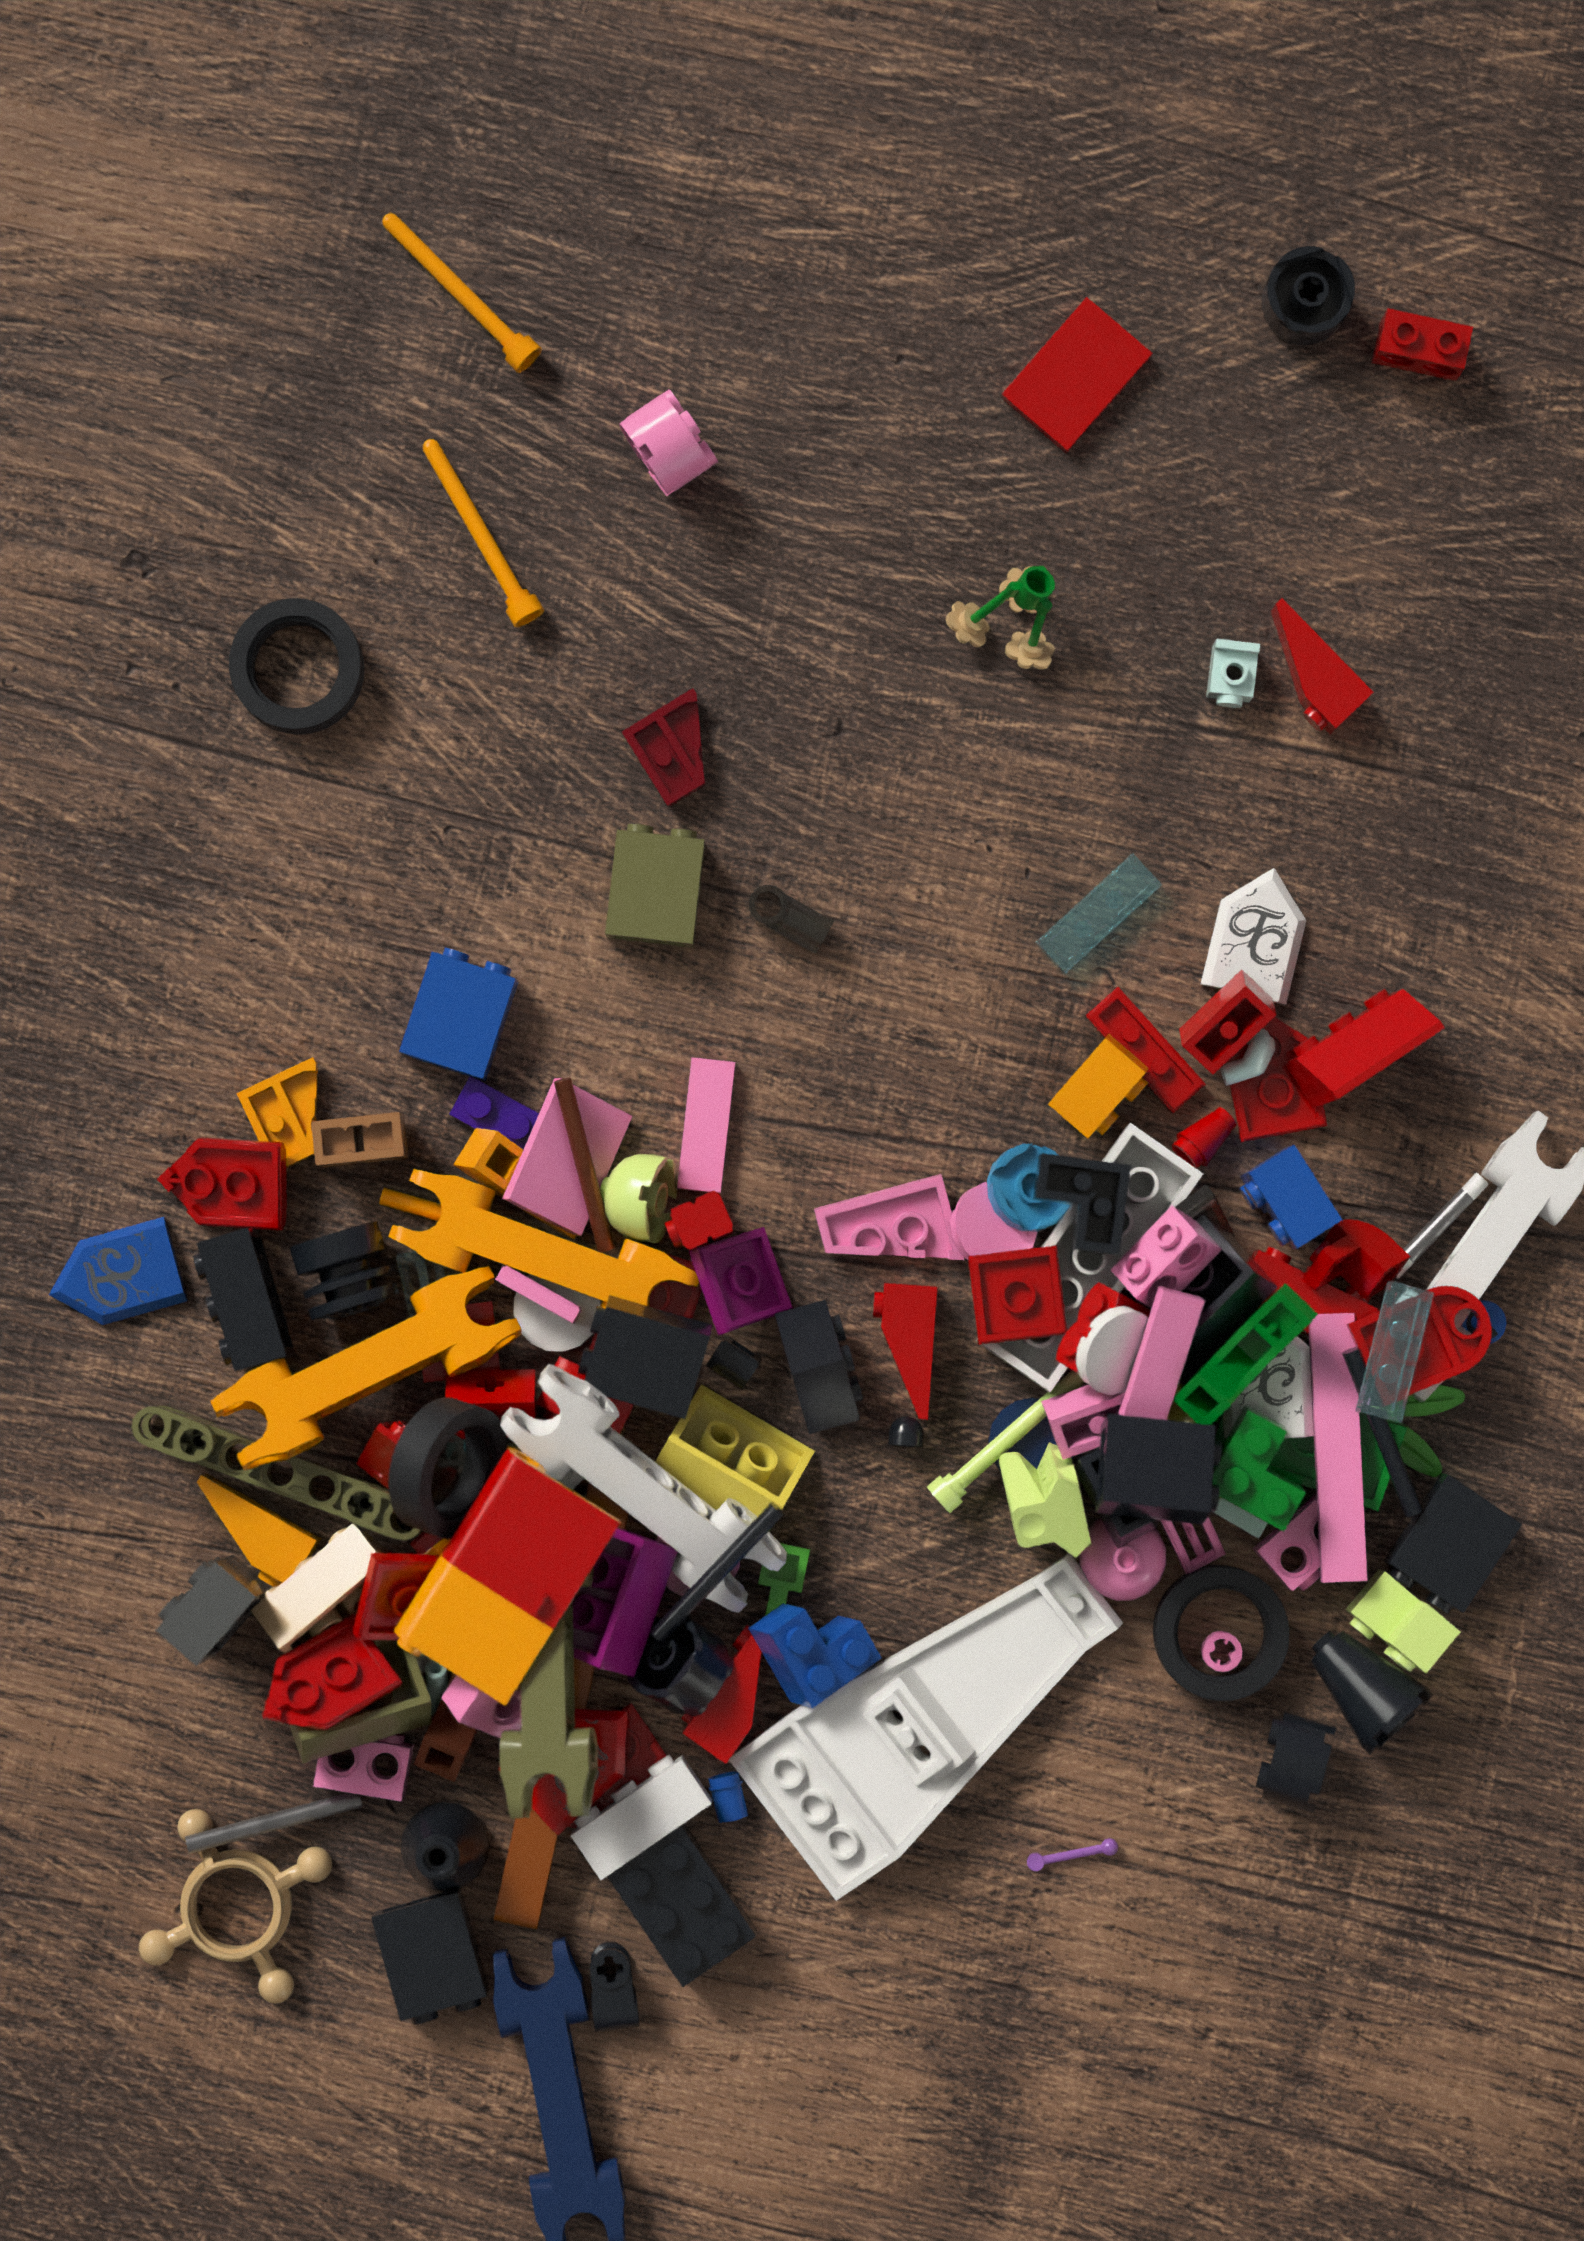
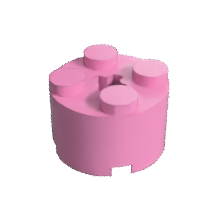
M670 389L619 423L620 429L638 458L643 461L649 470V474L666 496L677 491L718 462L704 440L700 442L701 439L698 435L701 433L700 429L688 411L683 410Z

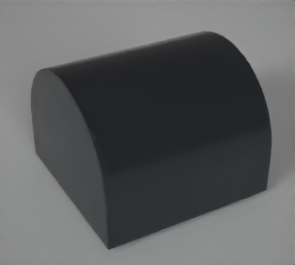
M725 1336L709 1359L706 1367L743 1390L762 1359L730 1336Z

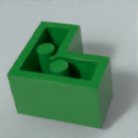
M1245 1405L1222 1445L1219 1467H1213L1212 1484L1219 1485V1497L1284 1532L1306 1493L1301 1485L1268 1468L1288 1431L1282 1424Z

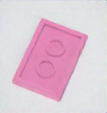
M554 1078L502 1199L573 1235L581 1236L589 1216L554 1085L555 1081L562 1078ZM573 1085L600 1188L603 1179L608 1175L632 1116Z

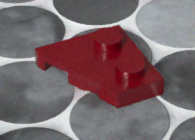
M694 688L622 731V735L667 808L705 786L698 701Z

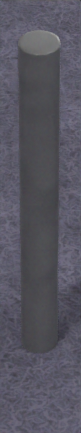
M348 1792L185 1836L188 1853L191 1854L361 1808L362 1802L360 1794Z

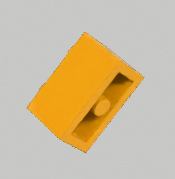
M1108 1034L1051 1099L1048 1105L1087 1139L1095 1130L1103 1135L1119 1117L1114 1109L1125 1097L1129 1102H1132L1148 1084L1142 1077L1149 1068Z

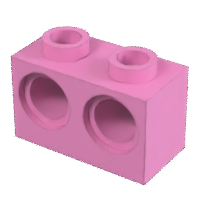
M1171 1206L1112 1267L1111 1271L1135 1299L1152 1308L1159 1286L1182 1292L1222 1249L1197 1221Z
M1317 1493L1295 1511L1284 1532L1275 1528L1253 1548L1261 1560L1290 1591L1295 1590L1297 1587L1304 1591L1320 1578V1570L1318 1569L1320 1568L1319 1541L1314 1535V1526L1318 1521ZM1296 1546L1302 1552V1564L1294 1571H1286L1281 1565V1555L1286 1548Z
M397 1734L351 1748L354 1754V1763L352 1767L345 1769L336 1766L331 1755L319 1758L313 1786L402 1801L406 1793L414 1744L405 1743V1735ZM381 1753L393 1755L398 1762L397 1773L392 1776L380 1774L375 1766L377 1755Z

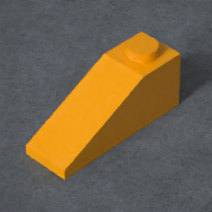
M476 1128L453 1165L479 1184L496 1190V1195L503 1198L523 1149L496 1130ZM520 1208L521 1210L525 1211L526 1213L530 1214L531 1216L535 1217L536 1219L540 1220L541 1222L545 1223L546 1225L550 1226L551 1228L555 1229L556 1231L560 1232L570 1239H575L576 1235H573L541 1219L540 1217Z
M207 1473L200 1475L197 1484L250 1564L261 1570L257 1576L259 1579L273 1587L279 1586L294 1574L295 1568L299 1563L312 1556L321 1540L320 1537Z

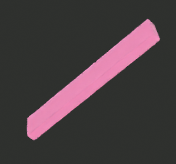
M1354 1313L1318 1314L1308 1325L1320 1577L1322 1583L1367 1581L1359 1398L1342 1355L1344 1351L1356 1347L1346 1325L1355 1321Z

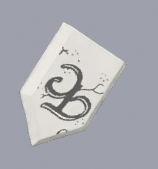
M1275 868L1221 899L1200 985L1221 989L1242 969L1273 998L1274 1003L1286 1005L1306 919Z
M1298 1336L1254 1378L1233 1404L1223 1412L1224 1439L1229 1435L1245 1405L1285 1426L1288 1431L1285 1438L1314 1436L1310 1348Z

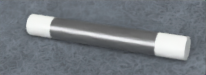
M1475 1173L1403 1248L1411 1257L1396 1279H1399L1489 1185L1482 1176Z

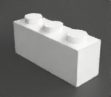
M667 1755L648 1769L651 1777L636 1786L633 1780L629 1781L611 1794L615 1802L602 1811H599L595 1805L590 1809L589 1816H579L574 1820L578 1827L572 1831L571 1837L600 1880L712 1804L711 1796L683 1755L674 1761L670 1755Z

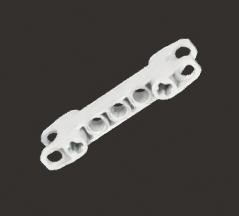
M1540 1111L1532 1113L1512 1136L1500 1144L1483 1169L1481 1175L1498 1187L1426 1290L1439 1286H1454L1469 1291L1480 1299L1537 1215L1555 1226L1581 1193L1584 1185V1148L1581 1147L1562 1169H1553L1546 1166L1539 1159L1536 1151V1142L1547 1124L1548 1117ZM1404 1286L1388 1306L1416 1294ZM1467 1309L1460 1310L1454 1319L1456 1329L1464 1335L1471 1334L1461 1326L1471 1312ZM1442 1382L1416 1392L1411 1396L1419 1402H1423Z
M548 1364L541 1372V1377L538 1381L543 1391L557 1403L560 1414L553 1419L537 1420L518 1408L510 1407L502 1416L500 1426L523 1453L536 1460L546 1469L545 1474L555 1480H561L571 1468L678 1551L672 1571L690 1588L757 1518L748 1508L732 1498H728L716 1511L610 1427L619 1417V1411L610 1399L589 1382L576 1378L561 1368ZM768 1531L744 1558L753 1559L769 1570L778 1572L786 1563L787 1552ZM729 1573L706 1598L722 1605L728 1610L739 1613L747 1605L748 1593L744 1586Z

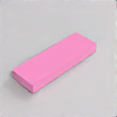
M693 1057L691 1059L677 1189L702 1192L714 1190L721 1194L735 1062Z
M1159 1286L1121 1403L1119 1415L1167 1420L1205 1300L1201 1297Z

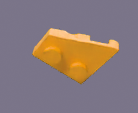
M314 1057L236 1093L258 1140L284 1143L286 1148V1168L314 1156L311 1121L317 1120L318 1063Z

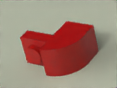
M1346 1219L1335 1224L1321 1245L1312 1253L1310 1260L1313 1264L1303 1279L1312 1288L1317 1290L1342 1276L1366 1300L1390 1286L1411 1256L1388 1234L1374 1225L1359 1220Z

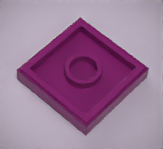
M764 1227L689 1251L718 1335L775 1316L776 1313L793 1309Z

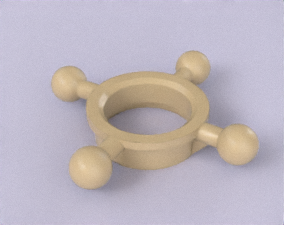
M200 1809L186 1811L178 1821L177 1829L179 1836L185 1841V1836L213 1829L211 1817ZM216 1847L198 1851L203 1862L192 1871L181 1895L180 1912L183 1924L168 1932L159 1929L147 1932L139 1943L141 1958L150 1965H162L171 1959L174 1948L192 1940L204 1953L219 1960L242 1962L253 1959L261 1975L258 1989L262 1998L274 2004L286 2001L293 1992L294 1981L288 1971L276 1966L269 1950L281 1939L288 1927L292 1912L290 1887L303 1880L316 1883L326 1879L332 1870L331 1856L323 1848L310 1847L299 1855L296 1865L281 1872L272 1861L253 1851L231 1849L218 1852ZM227 1868L245 1869L257 1875L267 1885L273 1900V1916L267 1931L254 1942L240 1946L223 1944L208 1935L200 1924L196 1909L198 1893L205 1880L217 1871Z

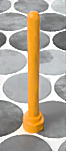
M388 213L383 217L382 224L384 228L503 346L502 352L506 355L505 361L517 373L526 370L538 358L542 348L529 335L524 337L521 333L515 334L397 215Z
M434 439L426 440L423 444V452L508 599L505 603L508 608L505 612L515 628L521 627L535 620L544 612V608L536 594H530L528 589H522L439 443Z

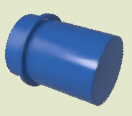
M738 1771L726 1772L708 1778L710 1784L708 1790L712 1793L719 1823L735 1821L748 1816L741 1785L743 1780L740 1779Z

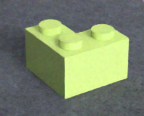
M1378 1569L1345 1609L1354 1617L1349 1623L1354 1629L1369 1641L1374 1635L1388 1645L1383 1653L1410 1673L1414 1668L1427 1673L1460 1633L1456 1627L1432 1607L1417 1599L1388 1573Z

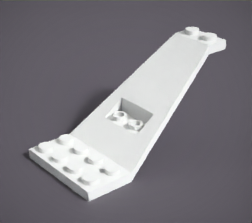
M1067 1553L1033 1578L868 1668L813 1709L805 1706L796 1708L736 1751L729 1761L837 1901L900 1858L1085 1651L1116 1631L1123 1622L1105 1598L1089 1583L1082 1568L1072 1555ZM893 1710L899 1711L903 1716V1720L897 1719L893 1714ZM920 1745L927 1747L930 1751V1756L922 1753Z

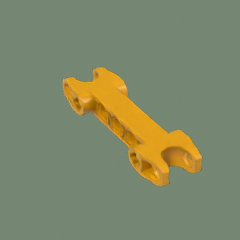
M413 1169L409 1181L436 1194L441 1203V1216L436 1225L429 1230L421 1232L392 1225L388 1236L413 1249L424 1259L462 1273L467 1272L473 1253L602 1300L600 1305L602 1308H606L609 1295L649 1306V1297L654 1287L661 1282L669 1280L681 1282L689 1286L698 1287L699 1285L695 1271L679 1264L666 1253L625 1238L617 1259L489 1212L497 1191L456 1175H440Z
M486 1266L461 1274L449 1275L421 1288L410 1297L417 1315L294 1375L284 1358L276 1359L246 1373L235 1384L210 1401L217 1418L249 1409L262 1414L267 1420V1428L263 1436L255 1443L243 1448L237 1454L243 1471L272 1462L288 1460L314 1447L324 1439L316 1421L440 1360L449 1377H455L486 1363L495 1353L521 1335L522 1329L516 1318L507 1319L492 1326H482L473 1322L467 1315L466 1305L470 1299L487 1290L495 1283V1276L490 1267Z

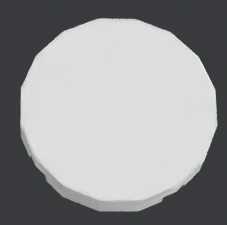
M530 1274L528 1278L580 1306L582 1312L575 1324L517 1292L514 1297L513 1315L522 1329L521 1334L531 1344L545 1351L565 1352L581 1346L593 1334L590 1332L596 1307H600L601 1300Z
M1121 1306L1105 1311L1089 1325L1092 1330L1088 1334L1087 1339L1083 1336L1077 1349L1076 1365L1079 1376L1092 1389L1107 1395L1124 1393L1126 1391L1148 1322L1147 1316L1132 1308Z

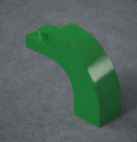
M1285 1283L1200 1367L1174 1396L1173 1401L1197 1424L1211 1425L1233 1404L1254 1378L1318 1314Z

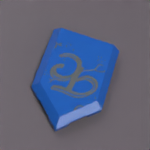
M165 1217L79 1240L49 1295L101 1325L187 1302L188 1298Z

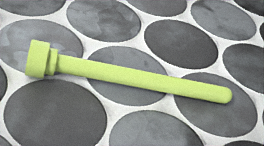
M1073 1370L1070 1371L1055 1385L1051 1392L1044 1394L953 1476L950 1473L944 1478L939 1475L927 1486L929 1491L949 1513L963 1502L961 1497L967 1493L964 1489L997 1461L1000 1455L1006 1453L1046 1417L1041 1401L1075 1390L1085 1383L1079 1376V1373Z

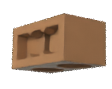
M401 1112L311 1121L315 1165L325 1168L409 1158L405 1117Z

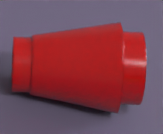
M1218 1107L1214 1112L1209 1113L1176 1134L1177 1140L1172 1144V1149L1177 1156L1194 1168L1198 1169L1201 1165L1206 1167L1231 1134V1131L1237 1126L1236 1121L1225 1109Z

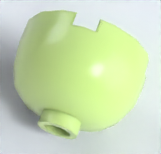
M637 1154L624 1158L612 1170L610 1177L603 1179L600 1192L603 1203H605L606 1216L614 1229L623 1236L636 1241L658 1243L667 1231L664 1223L671 1220V1213H664L668 1195L674 1199L677 1196L678 1174L675 1162L661 1155Z

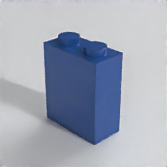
M445 948L443 955L432 951L399 1052L402 1055L486 1082L519 982L516 978L510 977L512 969L503 965L486 961L485 967L482 968L468 963L470 955L450 948Z

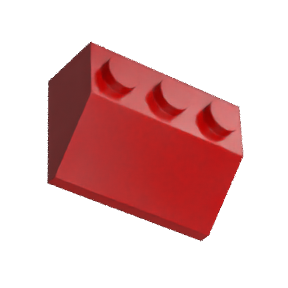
M1384 988L1363 1002L1367 1009L1356 1017H1353L1351 1012H1348L1330 1023L1328 1027L1331 1033L1318 1041L1315 1035L1295 1046L1292 1050L1296 1056L1286 1062L1285 1065L1314 1108L1338 1100L1445 1029L1444 1025L1404 989L1389 994Z

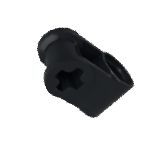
M607 1941L601 1943L594 1949L590 1963L591 2002L595 2032L640 2027L636 1988L633 1987L628 1951L617 1942ZM607 1956H613L614 1962L619 1964L616 1966V1973L607 1974L606 1967H598L604 1965V1960Z

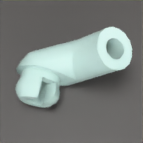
M1261 1029L1247 1042L1248 1047L1243 1058L1226 1063L1220 1068L1226 1086L1260 1076L1264 1073L1275 1052V1041L1270 1037L1267 1030Z

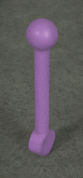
M1107 1838L1100 1845L1042 1856L1040 1853H1032L1027 1858V1865L1031 1870L1039 1871L1045 1864L1100 1853L1112 1856L1117 1853L1118 1844L1114 1839Z

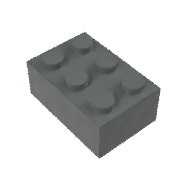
M234 1555L222 1559L216 1557L208 1562L204 1561L187 1581L193 1586L190 1591L188 1590L185 1594L181 1593L178 1597L175 1595L158 1614V1617L163 1622L155 1631L195 1666L217 1655L252 1614L251 1609L260 1602L263 1594L271 1589L267 1583L259 1579L251 1569Z

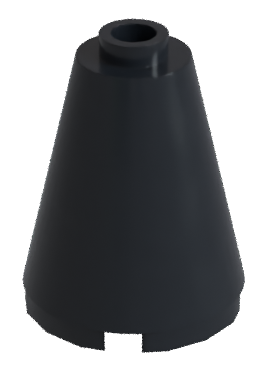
M1331 1630L1328 1631L1311 1648L1316 1653L1311 1660L1312 1664L1360 1745L1369 1755L1374 1752L1377 1746L1380 1748L1413 1718L1416 1715L1413 1711L1421 1703L1425 1705L1433 1696L1425 1685L1344 1631H1341L1336 1636Z

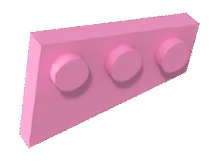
M941 1174L814 1208L826 1253L873 1256L896 1255L912 1258L934 1257L964 1260L952 1239L950 1226L952 1211Z

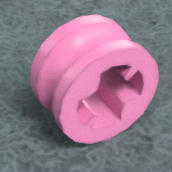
M1212 1632L1202 1642V1659L1206 1665L1215 1671H1231L1241 1661L1243 1652L1241 1644L1235 1636L1228 1632ZM1219 1639H1223L1225 1645L1229 1641L1233 1645V1650L1228 1653L1229 1661L1220 1664L1221 1660L1219 1658H1216L1213 1662L1210 1657V1653L1215 1650L1214 1642Z

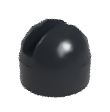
M909 1416L897 1418L891 1424L888 1445L923 1447L924 1432L918 1420Z

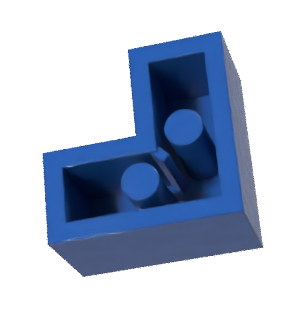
M1295 1144L1284 1148L1240 1176L1245 1184L1239 1188L1241 1194L1252 1210L1260 1208L1263 1214L1267 1212L1270 1214L1273 1221L1268 1223V1226L1281 1246L1288 1243L1292 1250L1298 1249L1342 1221V1218Z
M783 1603L748 1628L789 1701L812 1709L881 1659L862 1622L839 1615L817 1630L806 1609Z

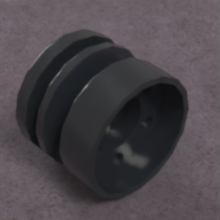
M378 1221L344 1229L290 1247L297 1275L310 1276L318 1274L321 1282L304 1291V1298L309 1299L320 1295H325L327 1303L308 1309L311 1320L341 1319L377 1308L390 1297L400 1294L397 1283L381 1287L376 1285V1278L393 1273L392 1266L371 1267L369 1262L370 1258L386 1250Z

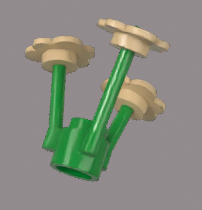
M1030 566L1024 568L1023 571L1018 568H1012L1007 574L1008 579L999 586V594L981 608L974 603L964 605L960 601L952 605V611L946 616L947 625L956 632V638L959 642L964 644L969 642L977 648L985 644V634L989 631V624L984 620V617L1005 601H1010L1009 607L1013 612L1018 613L1024 609L1030 614L1037 613L1032 630L1026 634L1022 632L1013 633L1011 641L1005 647V654L1009 658L1017 660V664L1023 669H1029L1032 666L1037 669H1047L1050 666V656L1054 654L1055 647L1051 643L1046 642V637L1041 631L1046 615L1052 608V603L1048 598L1055 589V581L1044 566Z

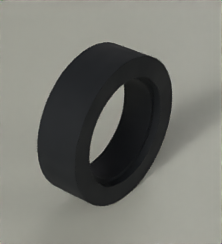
M288 598L271 602L259 608L244 621L231 645L229 673L232 686L239 700L258 721L279 732L295 735L310 734L334 725L353 707L363 685L364 659L361 647L352 630L335 611L316 601ZM290 626H308L321 631L332 640L339 657V672L332 689L320 701L301 708L284 707L269 700L261 692L255 675L256 658L263 643L275 632Z
M440 1398L425 1405L409 1421L395 1447L390 1464L388 1482L392 1508L403 1523L444 1539L452 1538L508 1448L507 1435L500 1426V1419L493 1412L455 1398ZM463 1429L466 1439V1457L461 1476L450 1495L441 1504L434 1507L431 1484L436 1462L447 1442L458 1431Z
M1209 1565L1184 1574L1166 1590L1154 1616V1646L1164 1669L1183 1688L1205 1699L1231 1701L1256 1693L1275 1677L1285 1660L1289 1646L1288 1618L1277 1594L1257 1576L1233 1566ZM1215 1589H1229L1245 1595L1256 1606L1263 1622V1641L1255 1659L1241 1671L1226 1676H1213L1195 1669L1184 1657L1178 1641L1179 1621L1187 1605L1200 1594Z

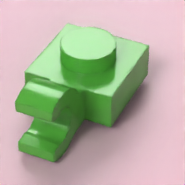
M780 1543L787 1552L786 1563L778 1572L769 1570L762 1565L758 1584L771 1587L765 1616L781 1604H786L788 1590L802 1593L810 1549Z

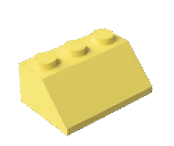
M701 1384L690 1402L686 1419L680 1418L655 1462L715 1510L728 1498H732L743 1504L758 1517L771 1502L776 1504L781 1510L783 1509L815 1451Z

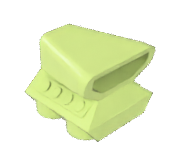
M1050 1442L1037 1469L1018 1452H1007L1000 1455V1470L1018 1544L1021 1547L1028 1548L1055 1542L1075 1558L1087 1546H1091L1082 1497L1072 1458L1063 1460L1057 1445Z

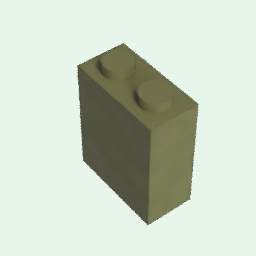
M628 824L627 831L617 830L605 929L606 938L694 948L705 839H698L696 831L686 829H671V835L653 834L654 827L642 824Z

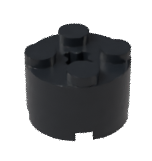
M1304 246L1286 253L1272 269L1262 293V311L1268 326L1278 335L1280 340L1287 344L1313 345L1327 340L1339 330L1351 309L1355 295V282L1352 272L1344 260L1339 256H1334L1324 251V248ZM1302 290H1305L1308 296L1316 295L1314 302H1309L1307 298H1301Z
M655 1616L651 1629L661 1620L659 1617ZM687 1617L664 1643L659 1642L651 1632L649 1633L635 1676H627V1679L637 1692L676 1714L698 1716L706 1710L708 1703L720 1691L725 1679L731 1675L734 1662L732 1657L728 1655L725 1643L718 1635Z
M1287 1712L1284 1713L1283 1720L1274 1718L1267 1741L1268 1745L1275 1746L1271 1763L1262 1761L1255 1788L1264 1790L1262 1799L1314 1813L1316 1804L1308 1802L1310 1793L1320 1794L1332 1745L1324 1743L1326 1733L1335 1735L1337 1726Z

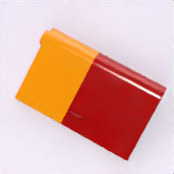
M508 1447L394 1629V1632L400 1637L397 1644L405 1651L418 1657L422 1653L505 1706L621 1523L620 1520L545 1474L546 1469L540 1463L512 1447Z

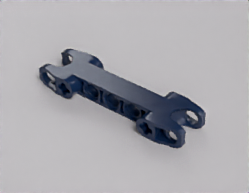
M566 1937L553 1939L554 1975L547 1982L540 1985L525 1983L516 1975L508 1948L497 1950L493 1954L495 1976L493 2003L501 2038L523 2034L549 2167L548 2172L529 2175L536 2222L546 2241H567L565 2223L578 2213H591L598 2216L604 2223L609 2241H626L624 2222L626 2194L618 2158H612L596 2162L570 2025L590 2021V2014L583 1976L575 1963Z

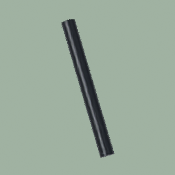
M1359 1347L1350 1348L1344 1351L1342 1355L1405 1516L1417 1515L1422 1512L1421 1505Z
M771 1502L650 1630L651 1634L659 1642L664 1643L784 1515L783 1511Z

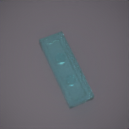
M1132 853L1040 937L1036 944L1064 974H1067L1156 892L1162 884Z
M1393 1281L1387 1282L1356 1412L1402 1423L1434 1296L1433 1292Z

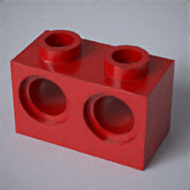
M1387 308L1380 321L1371 363L1457 381L1465 369L1473 326Z

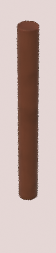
M571 1078L555 1081L554 1085L597 1251H608L614 1249L615 1246Z

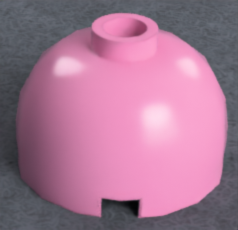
M1101 1518L1088 1528L1091 1546H1087L1078 1555L1079 1566L1082 1568L1089 1583L1102 1596L1115 1601L1135 1600L1148 1594L1161 1581L1166 1567V1546L1157 1529L1117 1548Z

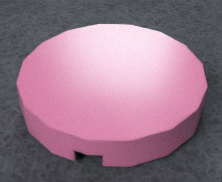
M987 1182L964 1192L950 1219L952 1239L959 1253L967 1260V1256L1031 1249L1034 1246L1037 1232L1020 1231L1007 1225L994 1212L988 1198Z

